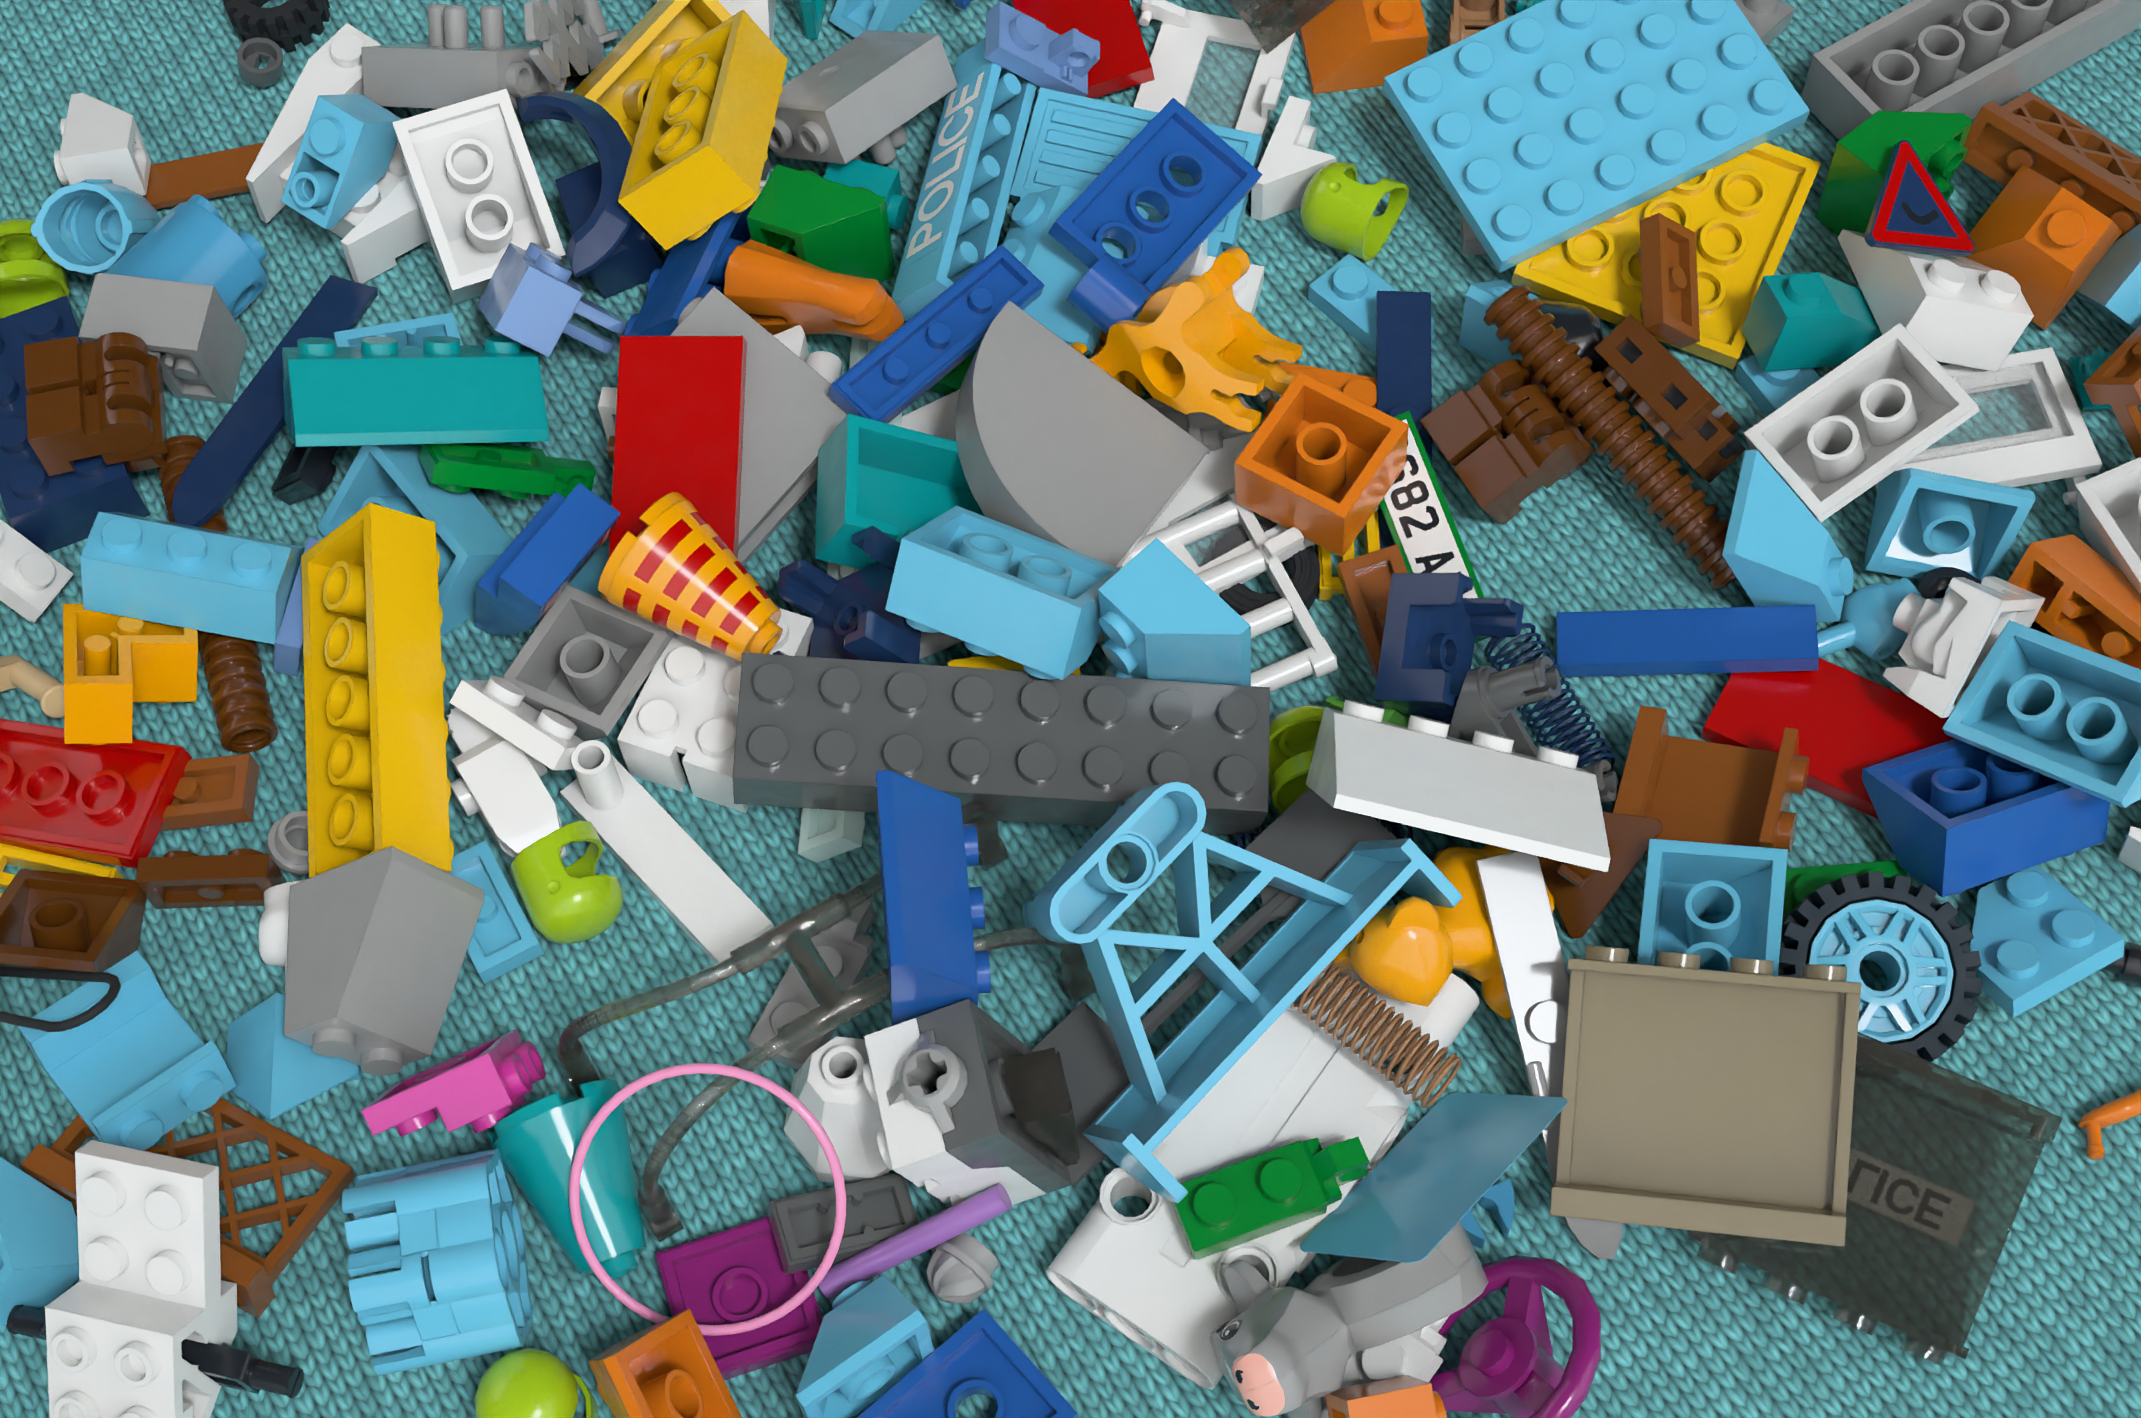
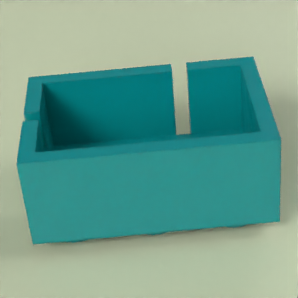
M848 413L818 450L815 559L863 569L878 561L852 544L851 540L853 534L870 526L876 527L901 544L903 537L955 506L985 516L964 476L958 454L957 441Z

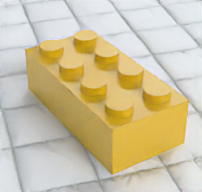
M744 10L736 13L655 67L618 202L665 250L670 249L686 238L689 241L699 238L717 219L731 211L733 213H740L747 209L760 193L759 185L764 163L768 158L767 150L771 132L776 123L775 115L779 97L783 91L782 84L788 59Z

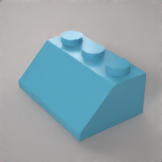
M1062 184L1039 193H1029L1016 204L1011 215L1013 219L1002 245L1045 285L1041 296L1023 311L1067 344L1074 342L1085 344L1087 351L1083 355L1088 356L1094 353L1102 330L1069 303L1067 298L1090 269L1048 234L1055 221L1084 192V190ZM1136 206L1139 214L1147 220L1149 214L1142 207ZM1111 238L1102 239L1104 249L1111 256L1119 259L1128 258L1127 251L1120 242Z
M421 444L362 445L317 529L326 537L369 502L434 521L436 524V546L440 553L438 589L439 604L443 610V621L440 628L442 637L475 615L477 583L513 540L471 490L466 493H455L443 490L430 483L418 459Z
M955 506L902 538L885 610L905 617L906 622L917 630L929 633L942 632L964 641L966 648L977 654L985 656L1000 655L1023 665V669L1032 676L1048 680H1063L1088 660L1102 633V627L1099 623L1101 614L1098 588L1116 574L1120 568L962 507Z
M98 512L80 555L83 609L275 644L305 547L121 512Z
M1155 538L1098 588L1101 614L1099 623L1103 631L1104 644L1102 649L1106 657V677L1251 686V626L1159 539Z
M2009 620L1943 726L1942 730L1944 733L2120 807L2126 808L2141 799V670Z
M1650 839L1637 963L1657 965L1658 951L1701 955L1700 969L1729 971L1730 957L1774 961L1773 975H1778L1788 849Z

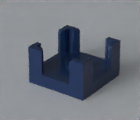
M874 526L853 534L851 543L878 562L839 580H836L806 560H798L780 568L779 596L813 617L814 629L811 634L810 657L919 664L921 631L911 627L906 622L905 617L885 610L900 548L899 542ZM780 650L773 653L774 655H787Z
M1392 573L1374 701L1409 716L1415 715L1451 725L1468 670H1471L1475 637H1517L1521 632L1524 606L1508 598H1463V591H1471L1473 589L1474 580L1462 573Z

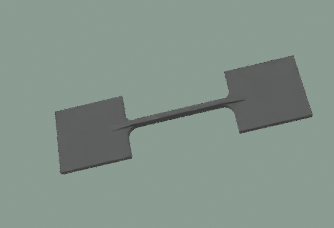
M1309 788L1244 850L1322 881L1358 842L1397 838L1373 817L1333 808ZM1267 884L1259 893L1262 898L1261 908L1219 947V950L1230 959L1264 925L1273 920H1285L1304 899ZM1198 967L1141 1021L1146 1036H1149L1208 979ZM1084 1001L1032 1049L1042 1059L1073 1187L1107 1156L1082 1133L1130 1084L1111 1028Z

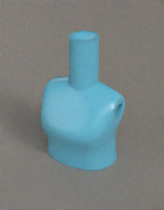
M1905 577L1889 584L1873 583L1851 593L1844 598L1840 617L1841 623L1817 632L1819 657L1827 656L1851 646H1855L1873 660H1883L1903 646L1908 636L1906 632L1893 626V618L1898 606L1909 593L1914 592L1919 596L1921 594L1913 583Z

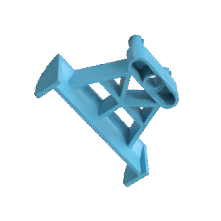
M1171 782L1147 786L1136 792L1132 797L1125 799L1126 803L1123 806H1118L1116 813L1040 891L1032 894L1034 897L1033 901L1026 900L1022 909L1023 921L1034 933L1042 935L1051 942L1081 945L1130 1084L1082 1134L1140 1183L1160 1196L1178 1204L1188 1192L1152 1154L1159 1144L1399 889L1411 896L1426 899L1432 905L1446 908H1454L1463 898L1461 893L1410 838L1358 842L1322 881H1318L1202 832L1207 814L1205 802L1199 792L1189 784ZM1116 844H1119L1126 850L1131 863L1129 873L1120 882L1111 876L1106 863L1108 853ZM1207 859L1239 872L1211 903ZM1173 862L1177 925L1180 936L1108 930L1121 914ZM1267 884L1304 899L1239 969L1213 943L1217 936ZM1114 945L1164 949L1165 951L1129 987ZM1194 963L1219 990L1154 1057L1140 1017Z

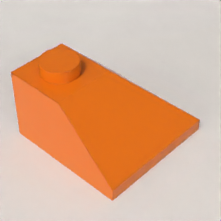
M1307 0L1295 2V12L1313 94L1383 86L1384 77L1426 57L1429 35L1420 0Z
M2022 164L1969 233V236L1975 243V251L1965 258L2014 277L2019 283L2021 292L2034 315L2031 321L2046 331L2122 234V231L2113 220L2062 186Z
M690 1308L621 1340L588 1360L597 1380L599 1393L609 1405L614 1418H742Z

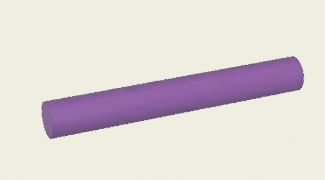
M998 1183L832 1266L819 1284L821 1292L826 1298L831 1299L857 1282L867 1281L1012 1209V1203L1006 1189L1002 1184Z

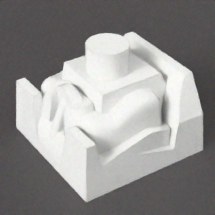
M1995 576L1984 577L1981 584L1964 577H1953L1944 598L1925 599L1911 592L1902 600L1893 618V626L1908 634L1899 652V655L1908 666L1886 668L1883 677L1908 697L1941 718L1949 717L2007 622L2010 620L2030 628L2046 598Z

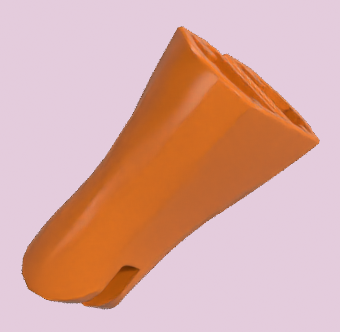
M751 239L743 245L736 246L728 258L725 270L724 295L772 335L800 325L805 335L839 334L868 341L883 342L904 325V315L899 306L876 279L830 271Z

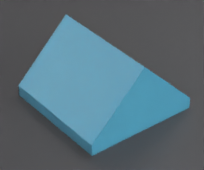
M1915 468L1894 471L1878 484L1864 560L1865 570L1921 580L1927 572L1939 567H1955L1981 581L1984 577L1996 576L2036 500L2034 491Z

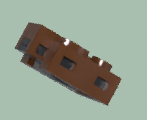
M1631 313L1594 348L1609 363L1602 371L1605 378L1708 483H1711L1746 450L1733 436L1742 428L1737 421Z

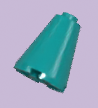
M612 1079L581 1084L580 1088L584 1095V1098L581 1099L578 1097L561 1099L558 1092L544 1097L503 1118L493 1126L495 1132L488 1133L487 1135L492 1149H499L505 1168L580 1276H589L594 1274L582 1254L571 1221L569 1206L571 1168L576 1149L589 1123L601 1107L620 1091L618 1082ZM623 1102L610 1113L593 1137L586 1153L580 1180V1207L586 1235L599 1262L613 1280L637 1269L638 1264L635 1256L646 1249Z

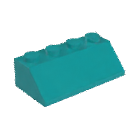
M505 335L485 337L484 345H460V339L456 337L431 336L423 338V346H398V339L366 337L361 339V346L336 347L334 339L308 337L298 339V347H282L284 420L295 447L548 441V423L538 356L531 348L521 345V343Z

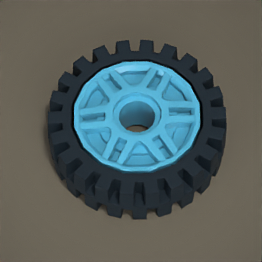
M1867 872L1860 876H1856L1854 873L1840 877L1805 897L1782 922L1778 975L1802 977L1803 963L1847 967L1846 981L1862 983L1855 1066L1856 1078L1877 1077V1079L1894 1077L1919 1069L1943 1055L1965 1033L1963 1029L1973 1020L1978 1008L1973 1005L1974 1000L1981 994L1982 979L1976 978V970L1982 965L1979 951H1971L1968 942L1974 937L1968 925L1966 924L1961 927L1958 925L1953 917L1959 912L1949 901L1940 904L1935 900L1934 897L1937 894L1935 890L1925 884L1915 887L1910 884L1912 878L1899 874L1889 878L1884 877L1883 872ZM1862 960L1874 961L1884 970L1887 979L1884 991L1872 990L1862 981L1859 972Z

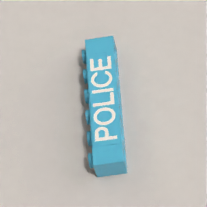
M985 39L959 55L954 66L953 74L958 87L950 91L945 99L891 297L899 306L906 322L997 247L1037 85L985 59Z

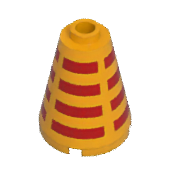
M678 492L669 493L659 499L640 517L649 526L637 537L628 531L613 551L600 576L598 591L602 593L600 596L615 606L741 663L743 652L769 654L783 633V628L777 625L781 617V610L688 499Z

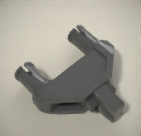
M1542 656L1534 661L1501 671L1488 666L1468 670L1447 736L1472 742L1475 730L1513 739L1512 752L1537 757L1538 750L1514 708L1547 698L1553 699L1560 695L1561 680L1557 668L1544 672V669L1552 667V659L1548 656ZM1600 760L1595 762V764L1581 767L1596 775L1601 803L1616 800L1619 791L1616 773L1611 771L1603 774V772L1609 771L1611 768V764L1607 760Z

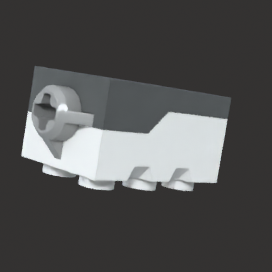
M970 999L864 1036L869 1062L863 1064V1078L871 1098L879 1105L883 1128L877 1130V1144L881 1157L890 1170H894L913 1182L917 1187L925 1185L928 1193L940 1199L942 1203L951 1202L952 1206L998 1183L1002 1184L1006 1189L1012 1205L1072 1185L1041 1057Z

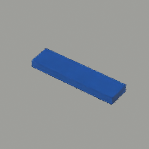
M1001 244L830 385L828 395L847 414L888 424L979 348L990 324L1008 301L1024 310L1041 296L1045 285Z
M1815 605L1556 613L1557 665L1560 666V673L1565 674V677L1818 671L1819 650Z

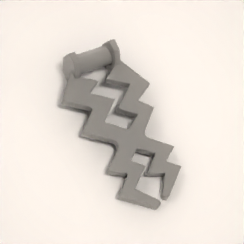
M531 0L524 3L526 41L528 43L538 39L540 42L543 41V50L540 47L530 49L529 55L551 85L560 83V78L563 79L570 76L569 61L579 76L588 73V65L594 70L603 60L604 43L623 35L621 28L612 31L608 30L597 0H548V5L544 0ZM574 14L580 16L583 25L578 20L574 21Z

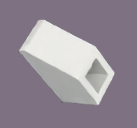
M71 94L67 117L62 118L60 122L61 148L54 152V164L60 182L63 185H72L86 179H112L113 184L124 186L141 196L146 195L151 160L133 115L87 94Z

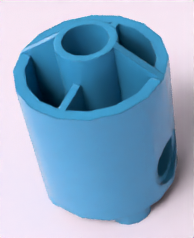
M194 194L187 202L179 203L105 272L108 274L214 286L234 319L265 290L268 284L265 270L260 264L267 257L263 246L248 232L240 231L238 234L221 220V216L213 204L198 194Z

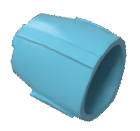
M86 179L82 182L59 188L48 197L38 212L35 223H32L30 231L53 261L67 270L96 276L98 273L107 272L162 219H160L156 209L145 197L124 186L113 184L112 179Z

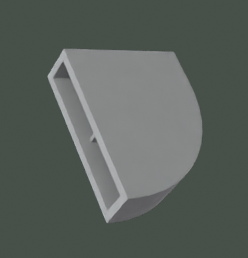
M713 287L704 298L697 297L684 308L678 319L679 326L670 336H744L747 342L738 560L744 566L817 484L818 450L847 413L828 395L830 382Z
M1011 301L1007 302L990 324L964 376L958 395L956 408L958 454L964 476L985 517L1120 568L1185 486L1209 450V448Z

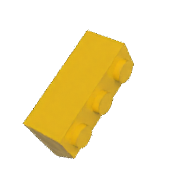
M659 0L579 84L572 94L582 95L600 104L619 123L633 148L656 65L723 23L732 15L717 0Z

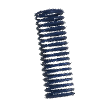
M1522 623L1521 630L1530 628L1531 633H1525L1512 639L1495 656H1491L1492 651L1506 637H1493L1484 650V656L1496 670H1505L1502 669L1503 665L1510 663L1511 665L1508 668L1515 667L1531 655L1534 656L1523 664L1534 661L1545 652L1546 656L1552 659L1553 665L1544 670L1549 671L1552 668H1557L1561 677V686L1563 684L1566 685L1565 689H1561L1558 697L1546 704L1544 703L1550 699L1537 701L1538 703L1532 709H1526L1529 704L1524 705L1523 708L1521 706L1516 708L1521 712V718L1526 720V726L1531 728V734L1536 736V742L1541 746L1549 745V748H1553L1555 744L1566 741L1558 750L1567 751L1571 749L1569 753L1580 755L1576 766L1578 768L1595 759L1601 758L1600 760H1606L1608 757L1611 758L1610 764L1612 768L1615 763V755L1611 753L1610 747L1605 746L1606 740L1600 738L1601 732L1595 730L1596 723L1590 721L1591 715L1585 713V707L1580 705V699L1575 697V690L1570 689V682L1565 681V674L1560 673V666L1555 664V658L1551 657L1550 650L1545 648L1546 643L1541 641V635L1536 633V627L1531 623ZM1533 636L1536 637L1535 641H1530ZM1526 638L1520 645H1518L1514 649L1506 653H1503L1507 648H1509L1514 643ZM1538 644L1541 645L1540 649H1535ZM1531 646L1529 649H1527L1526 651H1524V652L1521 653L1520 655L1511 658V657L1514 656L1517 652L1523 650V649L1526 648V647ZM1568 692L1571 693L1570 697L1562 699ZM1572 701H1576L1575 705L1567 707ZM1577 709H1581L1580 713L1572 715ZM1543 710L1537 717H1531L1534 712ZM1582 717H1586L1585 722L1576 724ZM1549 718L1542 725H1536L1540 720ZM1587 725L1591 726L1590 730L1581 732ZM1554 726L1548 733L1542 734L1545 728ZM1559 734L1553 741L1546 742L1550 736ZM1592 734H1596L1595 738L1585 741ZM1597 742H1602L1599 747L1590 749V748H1592Z

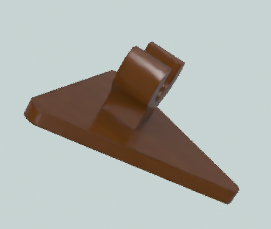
M1602 812L1611 858L1607 872L1538 856L1545 882L1554 897V902L1566 930L1572 938L1585 936L1648 851L1650 839H1657L1663 830V824L1658 818Z

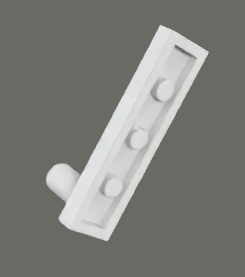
M588 740L577 746L571 756V762L577 779L560 791L564 804L579 820L589 821L593 824L602 844L724 974L728 973L775 934L773 923L614 758L609 748L603 742Z

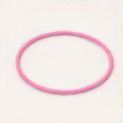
M691 1063L671 1066L646 1074L618 1091L601 1107L583 1133L576 1149L569 1182V1206L575 1236L591 1270L616 1299L633 1312L655 1324L670 1318L649 1309L627 1294L609 1276L591 1247L581 1215L580 1180L586 1153L592 1139L605 1119L625 1099L644 1087L666 1078L699 1073L718 1074L741 1079L769 1091L789 1105L806 1122L823 1148L834 1181L836 1215L829 1247L821 1264L806 1285L790 1300L778 1308L748 1321L723 1325L697 1324L702 1335L706 1336L733 1335L766 1326L797 1308L814 1292L831 1268L839 1251L846 1220V1190L840 1161L832 1142L815 1116L800 1100L770 1079L739 1067L716 1063Z

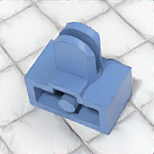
M530 242L527 250L509 243L477 304L493 329L547 357H550L562 332L605 354L611 355L616 343L603 333L572 318L575 312L618 334L623 333L627 322L615 313L582 297L581 285L570 279L573 271L561 263L562 258Z

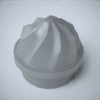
M295 811L278 819L272 825L266 841L267 851L278 868L290 872L294 877L309 874L307 811Z
M964 1232L932 1249L933 1255L926 1272L929 1285L939 1300L951 1304H969L983 1293H987L993 1286L991 1276L999 1267V1262L994 1254L974 1237Z

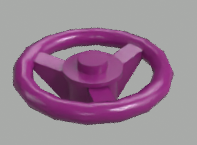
M1513 1255L1481 1265L1489 1282L1483 1293L1466 1307L1451 1314L1438 1333L1445 1337L1464 1311L1489 1293L1508 1287L1503 1317L1485 1323L1472 1334L1461 1353L1459 1368L1433 1376L1429 1381L1432 1384V1390L1440 1395L1445 1411L1508 1414L1511 1418H1571L1587 1398L1601 1360V1316L1585 1280L1553 1259ZM1541 1285L1563 1299L1572 1318V1351L1565 1370L1553 1356Z

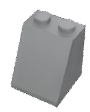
M393 846L290 885L284 1036L312 1046V1050L318 1055L340 1057L358 1064L363 1072L371 1075H392L400 1072L405 1064L431 1056L484 902V890Z

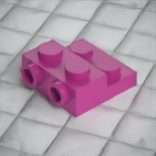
M514 1029L395 1083L362 1109L361 1112L373 1136L394 1126L400 1137L407 1135L438 1119V1113H440L448 1132L470 1123L474 1133H478L493 1127L497 1122L512 1114V1109L525 1103L526 1098L524 1095L532 1091L533 1083L546 1077L543 1061L535 1046L530 1041L523 1043L517 1029Z

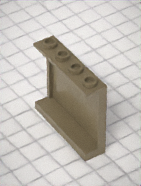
M1586 945L1585 959L1568 958L1567 969H1571L1562 1088V1097L1567 1099V1105L1562 1109L1560 1116L1556 1183L1552 1186L1550 1215L1844 1247L1859 1005L1862 986L1861 982L1846 981L1847 967L1803 963L1802 977L1773 975L1774 961L1730 957L1729 971L1700 969L1701 955L1661 951L1657 952V965L1628 963L1629 949Z

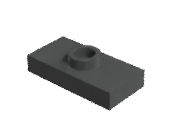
M895 1173L845 1185L846 1220L844 1234L833 1264L842 1262L918 1224L903 1176ZM835 1187L770 1201L767 1213L785 1275L818 1268L829 1247L836 1215Z

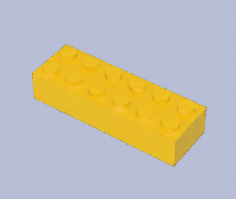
M370 502L301 555L309 878L390 846L447 873L452 871L451 862L454 855V844L450 837L448 804L451 796V783L447 777L446 761L448 723L444 718L443 696L446 669L441 653L440 628L443 621V610L439 604L438 570L440 566V553L436 546V524L434 521Z

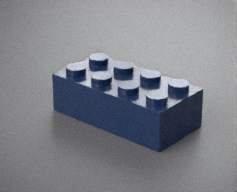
M67 295L0 319V495L7 518L13 528L45 553L87 539L98 512H121L142 517L150 515L136 472L129 471L124 462L106 465L102 456L97 455L73 461L74 471L49 476L28 442L26 396L29 394L25 389L23 345L76 336L78 341L82 343L78 337L82 322Z

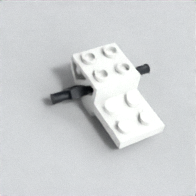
M91 1140L75 1151L80 1281L45 1307V1311L26 1307L23 1304L15 1305L7 1319V1330L11 1334H21L46 1340L49 1418H210L222 1386L259 1394L260 1390L286 1395L289 1398L296 1397L303 1385V1369L264 1361L250 1352L229 1348L238 1331L237 1283L221 1280L219 1167Z

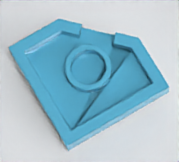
M2039 865L2021 870L2013 875L2001 877L1978 890L1972 929L1974 938L1970 942L1971 951H1979L1982 965L1976 970V978L1982 979L1981 990L2012 1018L2019 1016L2124 956V937Z

